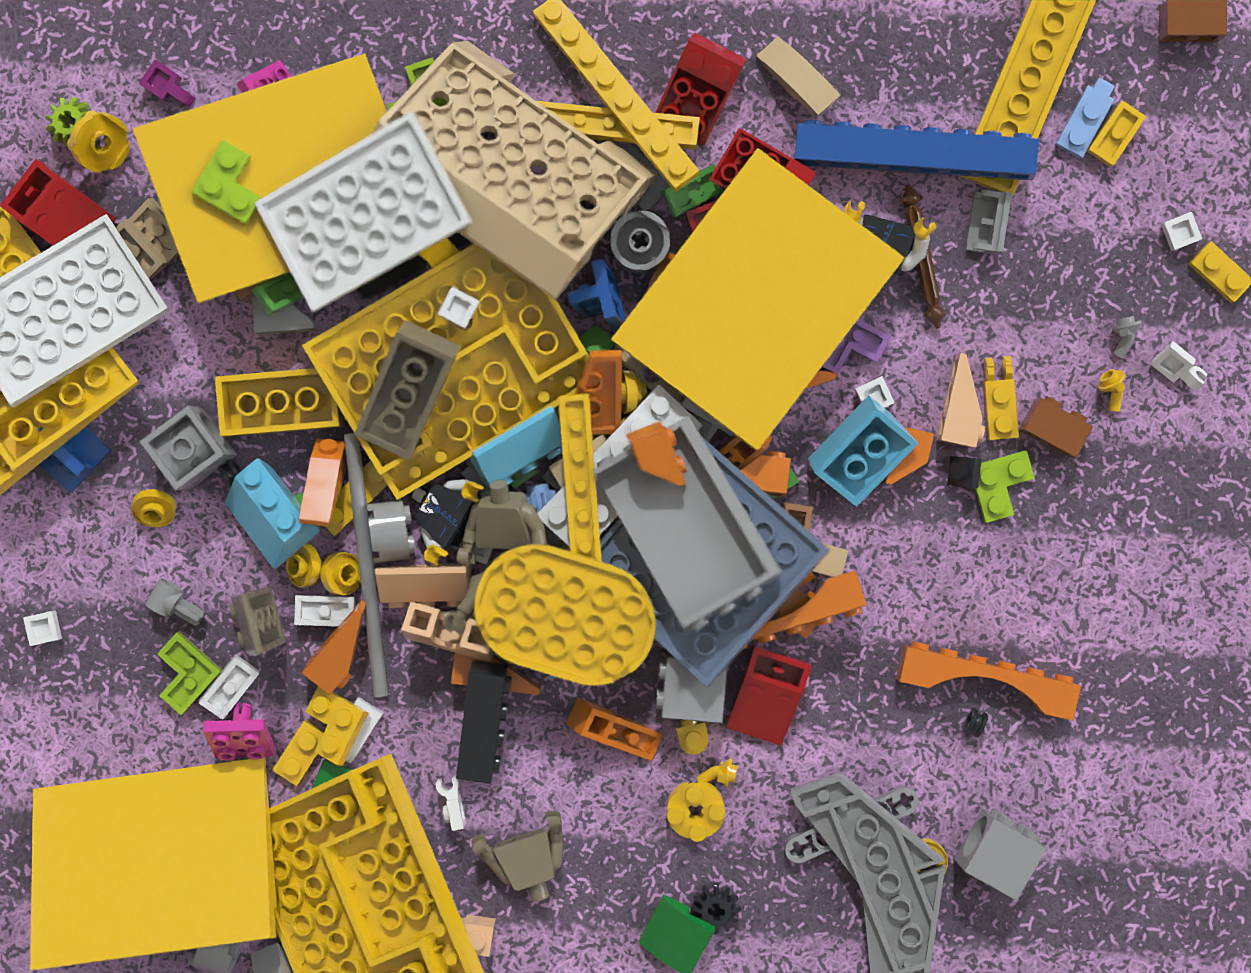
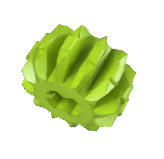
M71 97L69 102L65 98H60V107L54 104L50 105V109L54 113L53 115L45 116V119L51 122L46 127L48 133L54 134L53 141L58 144L63 142V145L67 148V142L75 124L90 109V105L87 102L80 103L76 97ZM73 117L74 119H76L75 124H69L70 127L67 126L68 120L73 121Z

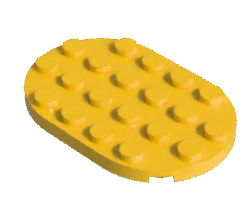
M523 545L500 555L484 572L475 595L476 622L486 643L502 658L517 665L584 685L609 684L632 673L646 658L655 635L656 625L653 605L643 586L631 574L611 564L549 545Z

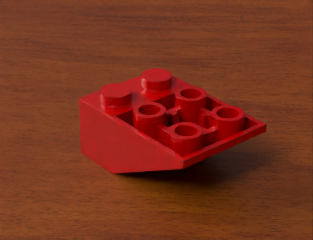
M694 33L684 48L655 113L700 117L697 142L705 145L747 59Z
M739 128L709 178L711 182L725 191L757 148L808 186L816 172Z
M38 159L33 161L0 204V207L53 246L105 214L108 215L112 223L117 219L54 169Z
M752 644L725 728L782 746L802 697L812 665L808 661Z

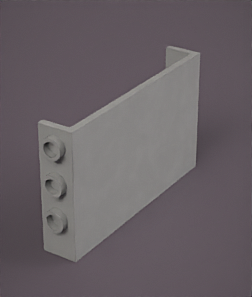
M686 416L667 427L672 429L677 445L673 446L675 455H680L684 461L687 472L683 473L686 484L679 486L641 470L635 462L629 444L624 447V452L614 458L613 456H608L597 463L598 467L593 469L683 629L685 632L689 629L696 632L709 624L707 619L717 613L720 617L724 616L736 608L735 603L744 598L750 601L762 594L761 588L780 578L781 570L690 417Z

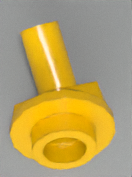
M1111 369L1104 372L1098 383L1100 391L1111 392L1108 410L1120 412L1123 390L1126 388L1123 384L1125 373L1122 370Z
M729 758L725 762L721 761L720 766H713L698 775L697 781L709 783L717 778V782H721L725 788H728L729 782L735 783L738 766L732 765L733 759Z

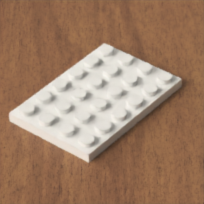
M412 111L255 202L308 305L314 312L473 223L417 116Z
M107 214L0 277V390L13 408L170 312Z

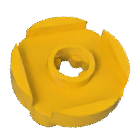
M89 111L75 124L67 146L72 152L74 159L86 169L96 173H101L107 169L113 170L124 162L129 153L130 142L127 141L126 133L128 129L120 119L109 113ZM104 135L102 140L105 142V145L95 148L96 139Z
M698 781V783L684 782L674 788L667 800L666 813L667 820L676 833L695 842H700L706 837L713 835L721 827L726 810L720 791L708 782ZM691 805L693 807L701 805L702 813L700 815H691L689 807Z

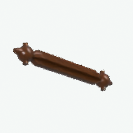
M910 184L905 185V193L900 198V202L907 207V224L914 227L915 223L923 217L921 210L917 206L921 196L912 189ZM928 245L925 258L916 266L923 299L928 306L924 316L938 329L941 327V320L946 311L939 306L940 295Z

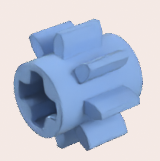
M548 483L527 485V493H524L528 503L538 513L556 494V489L549 490Z

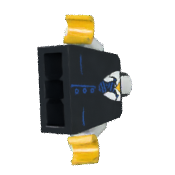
M851 200L847 203L844 213L905 257L893 274L902 276L905 271L912 270L925 258L930 242L929 235L937 228L935 222H932L928 229L923 226L924 217L917 221L914 227L864 214V218H862L861 214L865 210V203L860 201L858 211L852 209Z
M465 479L448 480L444 485L435 483L430 490L423 486L415 489L412 500L420 505L415 514V520L420 524L419 530L427 548L424 553L426 561L438 567L439 557L441 555L443 557L448 555V552L443 550L442 547L458 551L464 542L462 540L472 505L480 501L477 499V493L480 489H484L483 485Z

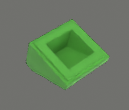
M596 325L579 338L588 355L591 351L612 350L616 346V343L611 340L612 336Z

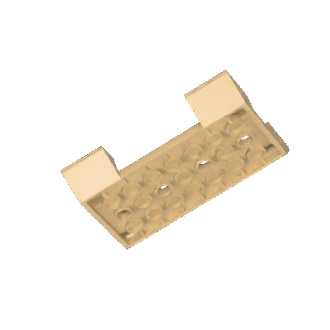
M469 41L452 42L378 121L372 134L411 111L414 112L473 222L458 232L556 300L590 259L595 244L620 214L625 217L658 177V173L611 140L600 144L595 143L509 83L515 77V73ZM434 98H443L448 104L440 107L434 105L432 100ZM483 132H492L497 138L493 141H487L481 137V134ZM540 166L546 173L537 176L530 171V168ZM584 200L590 201L594 204L595 209L584 210L579 203Z

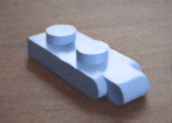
M1100 77L1096 80L1093 87L1087 85L1055 146L1079 159L1083 158L1114 101L1110 97L1114 85Z

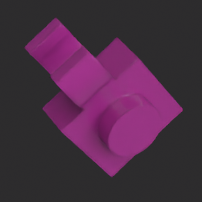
M156 59L138 83L164 102H167L169 97L173 96L190 108L196 99L189 92L178 86L182 78Z

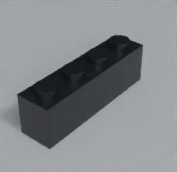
M472 660L468 673L456 779L491 784L493 773L499 774L502 756L496 755L497 747H503L505 730L500 729V722L506 721L508 703H503L504 694L510 693L512 677L507 676L508 665Z

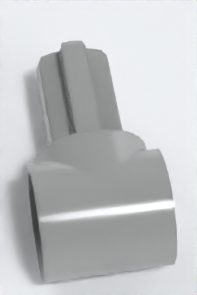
M163 578L159 579L145 603L149 609L162 616L169 617L176 614L194 626L199 625L205 615L204 610L183 599L184 593L182 588Z

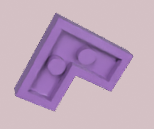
M858 319L821 368L838 375L851 350L878 363L891 336Z

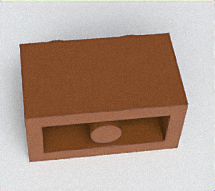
M1166 0L1159 6V42H1218L1227 35V0Z
M1046 396L1045 399H1035L1018 430L1068 458H1077L1094 426L1086 423L1088 419L1086 416L1073 410L1071 413H1068L1061 409L1062 404L1051 397Z

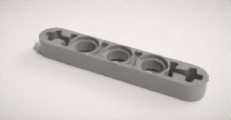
M899 786L873 798L897 819L914 812L919 803L917 794L908 786ZM900 794L912 795V798L908 800L909 806L904 807L902 804L894 806L897 812L892 814L891 807L886 802L887 799L890 798L894 804L901 800ZM814 825L787 838L784 845L786 856L794 863H803L832 849L828 844H820L817 841L816 835L818 830ZM811 835V840L817 849L812 851L811 846L808 845L802 849L803 854L800 856L796 852L790 853L794 842L798 841L800 845L808 843L806 836Z

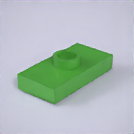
M715 164L699 170V175L677 192L671 186L661 190L673 217H677L724 192L723 189L709 180L716 168Z

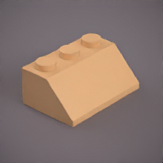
M440 564L438 567L435 565L378 567L375 569L380 603H388V608L406 607V602H418L421 605L435 607V602L447 601L448 607H458L465 598L469 588L471 564L470 566Z

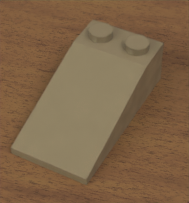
M405 320L395 334L354 435L410 460L461 346Z
M271 586L231 597L232 603L229 604L230 613L233 620L238 621L240 631L237 632L238 642L242 649L245 648L247 654H263L286 642Z

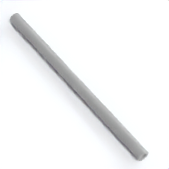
M355 433L344 434L362 599L366 603L364 616L374 697H383L388 695L361 448L360 441L354 435Z

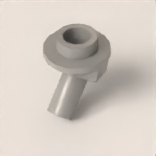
M1134 316L1116 320L1117 326L1111 327L1112 331L1123 337L1113 352L1120 358H1124L1135 340V334L1142 324L1141 320L1135 321Z

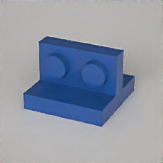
M600 259L591 262L596 285H580L576 287V291L569 292L568 296L570 304L584 319L603 314L604 319L617 332L626 320L616 275L606 262Z
M86 426L39 465L69 493H73L112 450Z

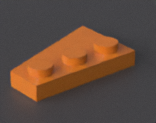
M621 350L591 351L574 395L589 394L592 435L613 434L621 425Z

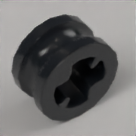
M228 459L226 461L227 465L219 466L218 470L223 478L232 486L235 476L242 470L234 460Z
M972 708L965 720L963 731L966 733L971 731L973 736L978 738L987 724L988 714L985 712L979 714L978 709Z

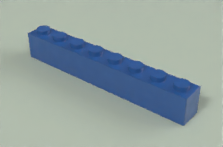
M805 120L804 124L798 123L795 160L804 166L1033 181L1037 173L1039 138H1032V135L1028 133H1015L1013 137L1001 136L1002 133L997 131H985L983 135L971 134V131L967 129L953 130V133H945L936 127L923 128V131L911 130V127L905 125H897L893 129H882L881 125L874 123L864 124L863 127H851L852 124L849 122L840 121L834 122V125H822V122L819 120Z

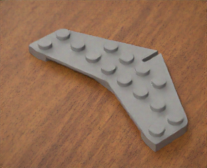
M832 774L791 788L790 793L797 808L804 817H808L860 886L863 894L870 973H930L946 863L920 872L919 869L943 862V857L843 774Z

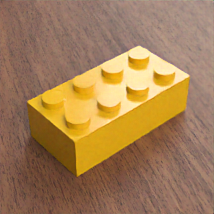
M316 368L215 377L220 436L234 437L345 427L344 415Z

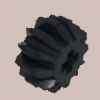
M718 882L713 883V891H709L708 887L703 885L702 891L704 896L699 893L694 894V900L698 903L691 905V911L697 913L695 917L715 926V935L719 932V926H722L724 931L728 932L730 928L727 922L737 924L738 918L734 914L741 912L740 905L734 904L738 900V895H729L730 887L728 885L724 886L720 892ZM714 903H719L721 908L718 909L719 913L717 914L712 913L711 908H713Z

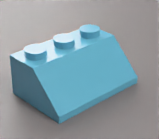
M868 395L808 460L816 475L857 507L919 443L888 410Z
M553 407L546 408L473 451L471 462L488 490H490V483L495 480H505L509 485L513 482L512 476L519 472L524 476L539 467L536 463L539 460L547 457L550 461L563 453L561 426Z
M257 458L235 476L225 504L274 569L279 567L320 532L317 525L299 523L301 504L275 470L267 463Z

